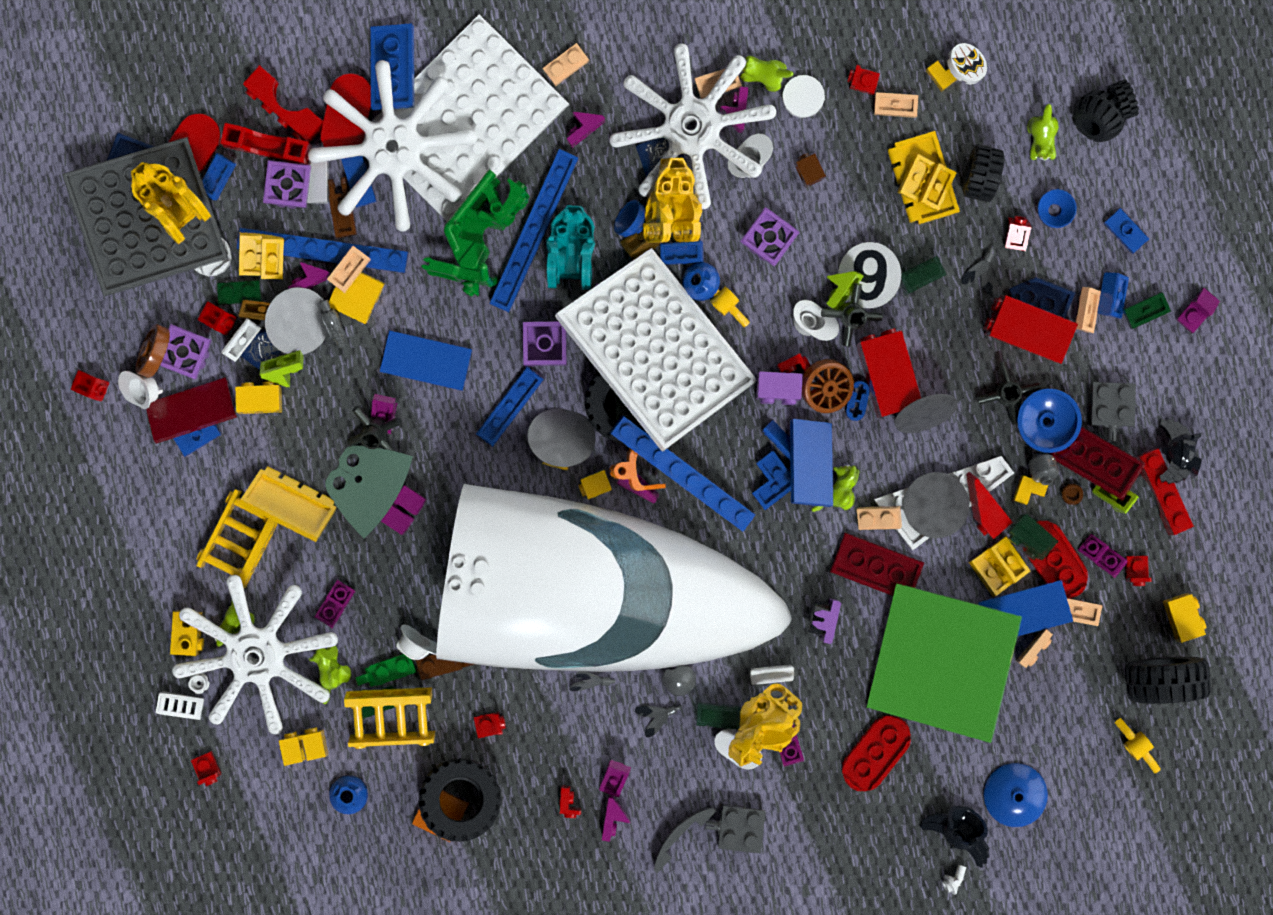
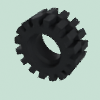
M1124 79L1107 86V92L1115 96L1122 112L1121 115L1125 118L1124 120L1139 114L1136 94L1133 93L1134 90L1127 80Z

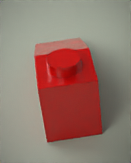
M968 472L966 477L973 518L978 523L976 528L984 536L988 534L994 539L1013 522L980 480L971 472Z

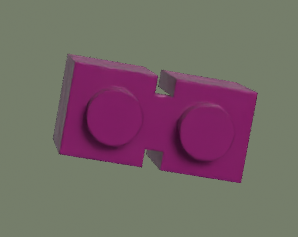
M404 485L381 522L399 534L404 535L414 521V518L397 508V506L400 505L413 515H418L428 499Z

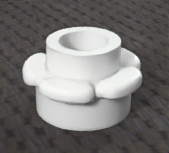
M200 673L190 677L188 686L190 690L201 694L209 688L210 682L207 680V675Z

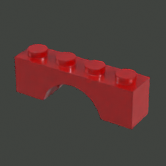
M259 65L243 83L247 88L245 93L254 101L258 98L263 102L261 107L269 114L274 112L279 117L277 121L283 127L287 128L290 126L295 131L293 135L297 139L310 143L322 130L323 121L309 108L300 111H288L282 108L276 96L278 81Z
M229 123L224 124L220 144L225 148L308 165L309 161L308 152L312 149V145L308 141L290 137L271 136Z
M1159 448L1136 456L1135 458L1146 464L1141 475L1150 486L1157 500L1160 518L1168 535H1177L1194 527L1175 483L1168 484L1167 482L1161 483L1159 476L1168 468Z

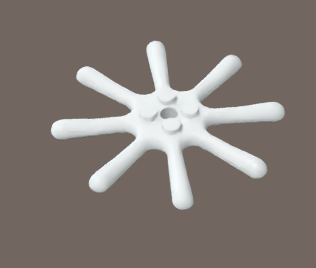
M677 44L674 48V55L682 92L681 100L676 104H670L635 76H627L624 80V87L662 111L665 115V122L659 127L613 133L609 138V142L613 147H622L657 138L667 139L669 149L661 159L676 158L680 154H688L691 157L695 179V196L702 204V209H707L711 204L703 164L704 152L708 149H715L750 177H758L762 172L760 164L722 141L719 132L728 125L773 119L776 115V109L773 105H764L725 115L719 114L715 109V105L745 67V58L740 55L734 56L708 96L698 99L694 96L692 89L688 46L686 44ZM690 122H697L694 130H687ZM660 161L639 186V192L644 197H648L655 189Z
M380 60L375 64V71L383 111L381 120L378 122L369 121L337 92L331 89L327 90L323 95L324 102L360 127L365 132V140L359 145L312 148L308 152V159L312 163H319L355 156L366 157L369 161L368 170L338 204V211L342 215H349L374 179L379 174H387L392 181L395 226L397 230L404 232L410 228L403 185L404 173L409 170L417 172L449 201L456 203L462 198L460 189L426 166L420 159V153L425 148L472 145L477 142L478 136L471 129L427 137L419 135L416 130L418 122L447 89V80L444 77L435 78L411 114L405 119H400L394 113L390 65L387 61ZM392 140L398 143V149L395 152H390L387 148L388 143Z
M231 575L227 578V586L241 625L240 631L236 634L228 633L193 609L183 608L179 613V618L183 622L225 644L227 651L221 657L176 664L172 668V673L176 678H184L227 667L231 669L234 673V679L210 712V722L217 725L222 723L242 686L246 682H253L259 689L268 730L271 734H279L283 730V725L270 689V679L274 676L282 677L321 703L328 701L330 693L327 689L287 668L283 659L287 654L333 647L338 643V637L333 632H327L288 643L280 642L276 637V632L302 594L300 587L297 585L289 586L267 626L257 628L251 622L242 580L238 575ZM250 653L258 654L259 659L253 658Z

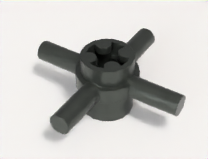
M859 283L853 284L850 302L842 304L839 310L824 308L821 310L822 317L839 318L841 323L845 325L842 345L846 347L851 345L853 329L862 328L867 320L882 321L883 319L882 313L865 312L863 307L858 304L862 284Z
M1005 361L998 363L1002 383L997 387L996 392L977 396L978 404H984L998 400L1002 405L1008 406L1011 423L1016 425L1018 415L1016 404L1021 400L1023 394L1041 390V385L1038 382L1020 386L1016 382L1010 381ZM1004 388H1008L1010 391L1014 390V395H1011L1009 400L1006 399Z
M355 406L352 412L361 421L363 427L361 433L347 439L348 444L353 446L361 442L362 445L369 449H376L381 446L385 450L395 451L386 440L388 430L402 424L401 418L396 417L387 422L380 417H371L369 419L359 406Z

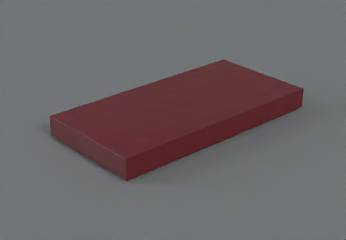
M226 377L158 399L150 403L149 408L146 409L153 440L156 444L237 418Z
M1081 427L1076 440L1069 447L1059 452L1050 453V455L1055 457L1057 463L1122 501L1146 465L1144 462Z
M844 532L830 572L894 596L896 584L916 587L924 562Z

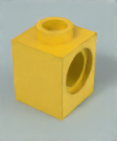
M605 470L580 479L582 484L578 485L582 496H587L588 499L612 490Z

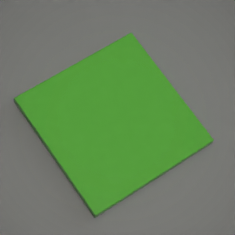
M896 584L867 708L991 743L1022 616L910 586Z

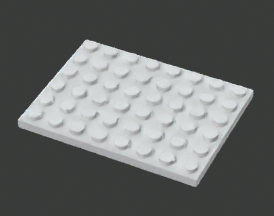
M480 15L414 79L415 107L435 78L444 77L448 82L447 89L418 122L416 130L419 135L427 137L471 129L478 136L477 142L472 145L425 148L420 153V159L426 166L460 189L462 198L458 202L453 203L413 170L406 171L403 175V178L446 221L451 218L489 169L496 174L495 178H497L569 106V103ZM414 108L394 109V113L398 118L405 119ZM383 111L372 122L381 120ZM392 140L388 143L387 148L390 152L397 151V141Z
M652 248L555 315L556 319L662 452L757 381L755 376Z

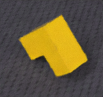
M936 61L926 69V72L941 92L958 80L950 72V69L945 71L939 61Z
M1023 475L1020 478L1013 501L1027 505L1031 493L1044 497L1048 485L1034 482L1032 478Z

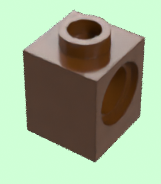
M806 153L797 158L798 162L794 166L805 188L825 179L826 175L815 153L812 155Z

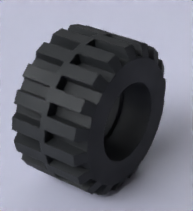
M978 144L973 148L963 179L962 191L964 197L991 202L996 195L1003 173V150Z

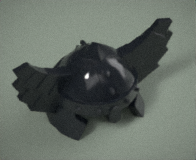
M1162 419L1160 426L1166 431L1170 442L1161 449V452L1166 456L1165 458L1170 466L1159 476L1161 483L1167 482L1171 484L1175 482L1177 484L1182 480L1185 481L1189 474L1196 477L1199 473L1202 459L1195 456V448L1202 433L1191 435L1187 427L1178 421Z
M958 805L953 806L948 814L935 812V814L928 815L927 818L922 819L923 823L919 826L924 831L931 830L943 834L950 849L967 850L973 857L976 866L983 868V864H987L990 848L984 839L988 835V828L986 822L977 812L968 807Z

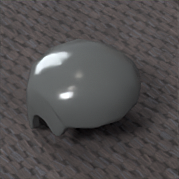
M683 665L677 666L674 670L667 669L662 677V685L672 695L684 696L695 687L696 673L691 667Z

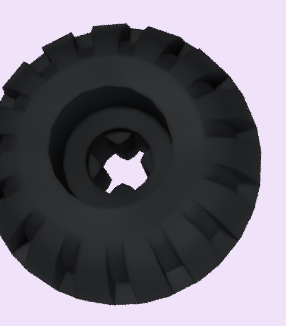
M1103 90L1086 93L1077 101L1073 110V122L1077 126V130L1094 142L1109 141L1119 135L1126 120L1121 115L1122 112L1115 96Z

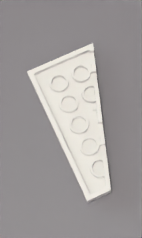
M999 456L949 473L948 475L956 478L964 486L969 497V507H971L966 477L968 472L976 476L988 492L1013 475L1014 472L1003 457ZM908 488L873 499L879 507L900 506L902 527L896 530L911 550H914L929 539V537L915 531L906 519L904 497Z

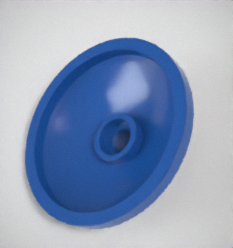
M1043 389L1032 393L1023 401L1017 415V427L1022 439L1031 448L1044 453L1059 452L1069 447L1078 437L1082 425L1081 412L1077 403L1068 394L1056 389ZM1045 417L1050 419L1049 425L1043 423Z
M1010 763L997 768L987 779L983 793L984 803L990 815L999 823L1009 827H1023L1033 823L1043 813L1048 799L1047 787L1042 776L1032 767L1021 763ZM1020 793L1022 798L1016 801L1015 795Z

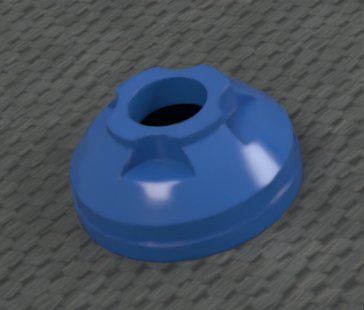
M1060 189L1045 193L1040 198L1037 206L1039 219L1051 228L1067 226L1072 222L1077 211L1076 202L1072 195ZM1052 204L1058 205L1061 209L1057 217L1049 214L1048 210Z
M637 200L628 202L621 209L615 220L614 231L622 237L640 233L643 230V223H645L644 205Z
M694 263L687 268L683 275V288L694 300H708L716 294L719 288V273L709 263ZM699 273L701 281L698 285H693L692 277Z
M351 775L342 776L330 788V803L335 810L342 814L359 812L365 806L368 799L367 787L358 777ZM345 790L353 794V800L349 803L341 799V793Z

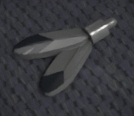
M992 247L989 248L988 252H985L982 261L964 274L961 281L962 284H969L981 275L984 291L987 294L991 293L993 289V274L990 264L993 258Z
M578 671L576 672V677L581 681L572 684L569 689L570 691H582L598 685L610 686V684H614L616 681L610 679V677L600 678L590 672Z
M673 705L666 709L655 706H640L636 708L635 713L639 716L654 718L646 728L645 736L647 738L654 736L667 721L668 717L676 714L677 710L681 709V706L675 707Z

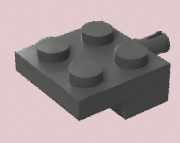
M1091 383L1089 425L1108 428L1107 441H1116V428L1135 426L1136 384Z
M723 804L719 822L706 821L705 829L718 830V849L761 854L766 810Z

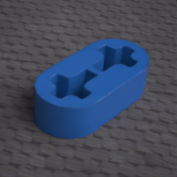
M863 381L855 382L854 388L862 385L865 394H861L860 400H856L857 392L853 391L846 405L845 414L852 421L861 420L866 412L870 389ZM855 402L859 403L858 410L861 411V414L856 415V418L850 412V409L855 407Z

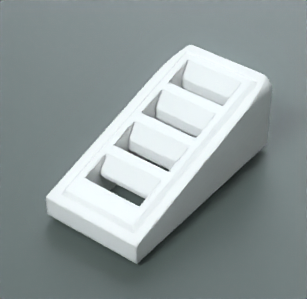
M162 691L158 696L156 714L201 720L205 698ZM166 698H170L168 709H164ZM175 699L178 700L177 711L173 710ZM184 701H187L186 712H182ZM192 702H196L194 714L191 713Z

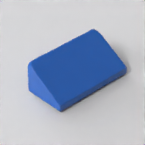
M1104 273L1098 314L1122 319L1129 277L1119 273Z
M772 420L762 432L790 460V437Z

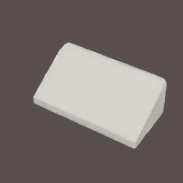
M308 161V165H311L307 203L329 204V161L319 163Z
M247 318L221 353L236 362L261 328Z
M792 665L752 668L750 670L751 684L793 681L794 667Z

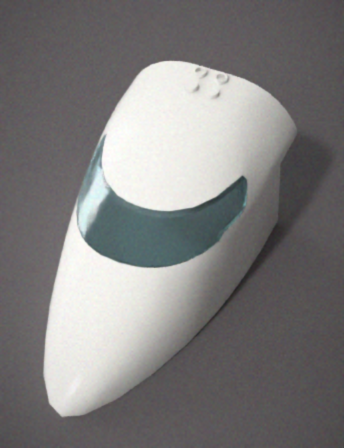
M464 484L451 540L439 619L436 657L437 659L492 667L595 672L660 669L711 661L751 650L779 636L789 626L792 618L785 601L761 578L727 556L683 534L640 518L584 503Z

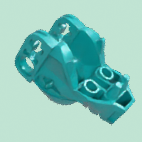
M567 205L551 224V236L546 240L548 249V288H557V284H560V279H580L582 290H591V257L595 247V226L582 206Z

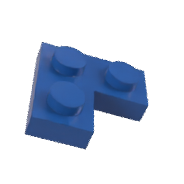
M774 451L756 463L769 480L752 493L764 510L791 491V473Z

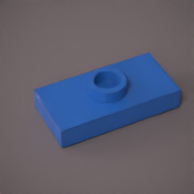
M216 153L202 179L207 196L215 201L218 200L236 166L235 162L220 153Z
M1121 208L1103 223L1132 254L1149 240Z
M703 241L660 243V258L665 265L704 262Z
M215 424L173 439L184 457L222 434Z

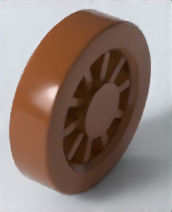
M155 324L149 329L137 356L135 366L137 374L151 378L157 372L168 347L170 339L168 328Z
M823 359L815 362L805 371L802 377V398L807 405L820 413H833L840 410L849 402L854 391L852 373L846 366L833 359ZM822 370H824L823 377H821L819 374V372ZM815 376L819 379L818 382H812ZM810 386L817 387L816 389L810 391Z

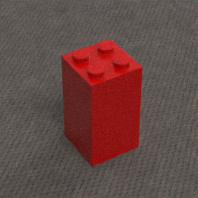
M1000 295L999 298H995L991 310H994L991 318L986 319L983 327L986 330L984 335L1052 362L1062 364L1078 326L1077 323L1007 295Z
M895 328L883 331V333H880L881 336L877 338L875 334L862 337L860 343L856 345L877 418L901 412L912 402L921 399L902 330L896 332Z

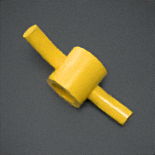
M726 286L721 290L718 289L710 303L723 316L730 312L743 327L750 323L735 306L739 299Z
M1119 718L1115 724L1128 739L1123 744L1126 750L1136 761L1143 758L1153 773H1158L1160 767L1149 753L1154 748L1152 743L1141 731L1134 734L1122 718Z

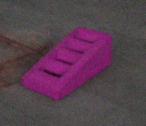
M637 474L638 480L641 483V485H649L639 474ZM619 479L617 482L618 485L651 503H655L659 496V493L654 489L633 490L629 485L628 479Z

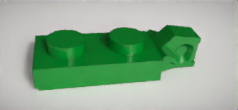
M402 654L370 665L368 668H365L366 674L356 677L358 686L368 682L371 687L378 686L416 673L417 670L413 659Z

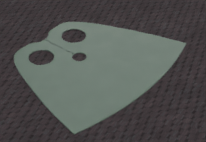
M350 446L345 449L339 458L338 468L330 472L325 482L327 492L346 520L363 538L379 524L393 505L405 482L413 456L381 448L369 449L365 446ZM350 454H357L359 457V463L355 467H350L347 464V457ZM358 475L362 477L360 483L355 481V477ZM341 476L345 479L346 484L343 489L337 490L333 486V481L336 477Z

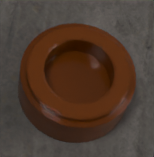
M1068 484L1063 487L1061 498L1066 504L1076 505L1083 499V490L1077 484Z

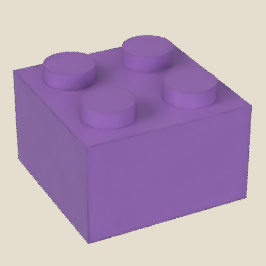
M559 321L523 322L524 366H567V331Z
M757 373L756 399H759L761 404H773L775 400L782 401V405H794L796 401L801 400L802 374Z

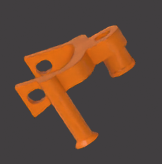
M631 448L627 452L626 462L615 463L609 468L611 470L609 473L612 477L622 480L628 479L630 487L635 491L666 488V485L662 483L641 485L636 471L638 454Z

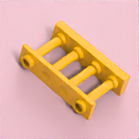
M235 489L234 492L231 491L225 501L227 506L205 549L202 548L196 558L198 563L196 566L202 568L207 562L230 575H238L242 580L243 588H246L278 523L241 505V498L239 497L242 491ZM235 505L263 519V522H265L263 529L257 531L231 518L230 515ZM225 525L254 538L253 541L256 543L253 549L247 550L221 537L220 535ZM215 544L244 557L246 563L243 569H237L210 555Z
M432 687L346 691L344 706L353 709L355 734L349 737L348 747L362 749L366 746L407 744L427 746L430 743H434L435 731H428L426 705L431 704ZM415 704L417 706L418 732H406L405 705ZM393 705L396 707L398 730L396 733H385L384 706ZM365 706H372L375 711L376 733L364 734L361 708Z

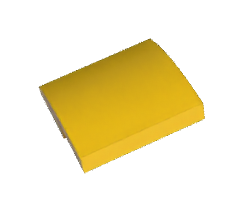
M915 154L897 193L928 208L939 211L956 172L940 163H934L919 154Z
M239 232V275L261 276V279H283L284 238L266 234Z
M361 272L346 293L335 287L329 300V305L332 309L366 324L385 283Z
M1007 537L1002 538L968 562L992 597L999 595L1011 584L1016 583L1030 572V569Z

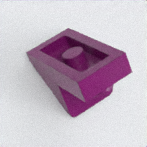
M739 87L738 93L734 92L733 105H736V107L720 106L719 111L722 115L746 110L748 87ZM745 123L732 125L737 133L744 131Z
M573 112V116L581 127L578 128L576 126L568 133L569 137L566 138L568 144L572 148L604 124L605 118L603 115Z
M300 262L307 277L301 276L296 278L288 288L310 289L326 281L331 273Z
M1203 288L1176 320L1190 333H1194L1207 317L1213 315L1220 301Z
M374 394L371 417H380L386 422L394 419L398 404L395 402L396 398Z
M610 760L599 790L619 798L631 767L621 762Z
M611 795L608 797L602 841L610 842L611 836L616 835L617 824L613 823V821L631 823L628 815L614 796Z

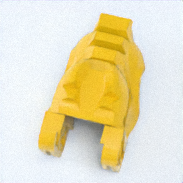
M665 158L660 160L655 189L649 195L645 206L643 236L648 243L668 242L671 232H673L676 242H696L700 238L701 222L699 220L702 214V204L693 193L694 175L684 158Z
M141 162L131 171V187L134 197L142 204L146 212L160 222L169 236L178 245L185 240L184 234L180 229L195 216L204 222L211 217L203 203L187 187L184 179L174 176L167 167Z
M777 683L770 685L758 696L751 697L750 701L745 702L741 708L740 728L729 745L728 756L737 762L739 766H744L751 762L761 765L762 761L760 759L763 755L759 752L762 749L782 752V748L790 744L792 738L800 730L798 716L802 711V702L787 688ZM779 691L782 693V697L774 698L771 696V693ZM789 705H790V706L796 705V710L793 709V708L789 710V709H788Z

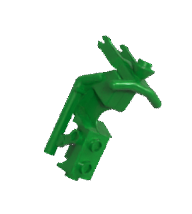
M490 169L444 226V234L459 266L428 257L424 258L423 261L430 264L428 266L421 265L432 277L436 276L456 282L463 281L461 283L464 286L462 290L470 297L473 295L479 296V284L492 287L499 282L497 277L489 276L488 266L485 264L490 250L483 239L484 231L488 227L503 231L513 223L515 215L527 205L529 195L525 191L527 187L518 180L514 182L508 178L510 193L506 202L502 205L499 193L496 190L501 182L495 178L496 174ZM487 200L491 205L490 210L493 214L483 212L482 210L479 211Z

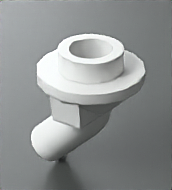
M958 865L955 877L944 876L942 884L948 893L957 894L958 886H960L966 867Z

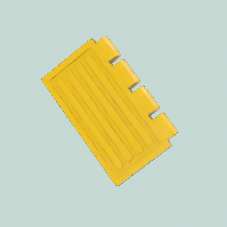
M935 131L894 143V148L887 150L891 164L900 163V166L893 168L898 185L902 183L915 154H919L934 163H940L946 167ZM952 184L939 211L928 208L901 195L904 205L909 203L913 205L905 209L909 223L917 221L918 225L960 212Z
M267 466L265 471L260 469L240 499V504L317 542L336 511L334 501L324 494L318 498L319 492L304 484L301 489L298 488L300 482L286 475L280 479L281 472Z

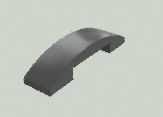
M713 805L701 808L686 816L669 832L661 844L655 859L654 871L656 873L672 858V854L667 850L695 821L702 827L716 812Z

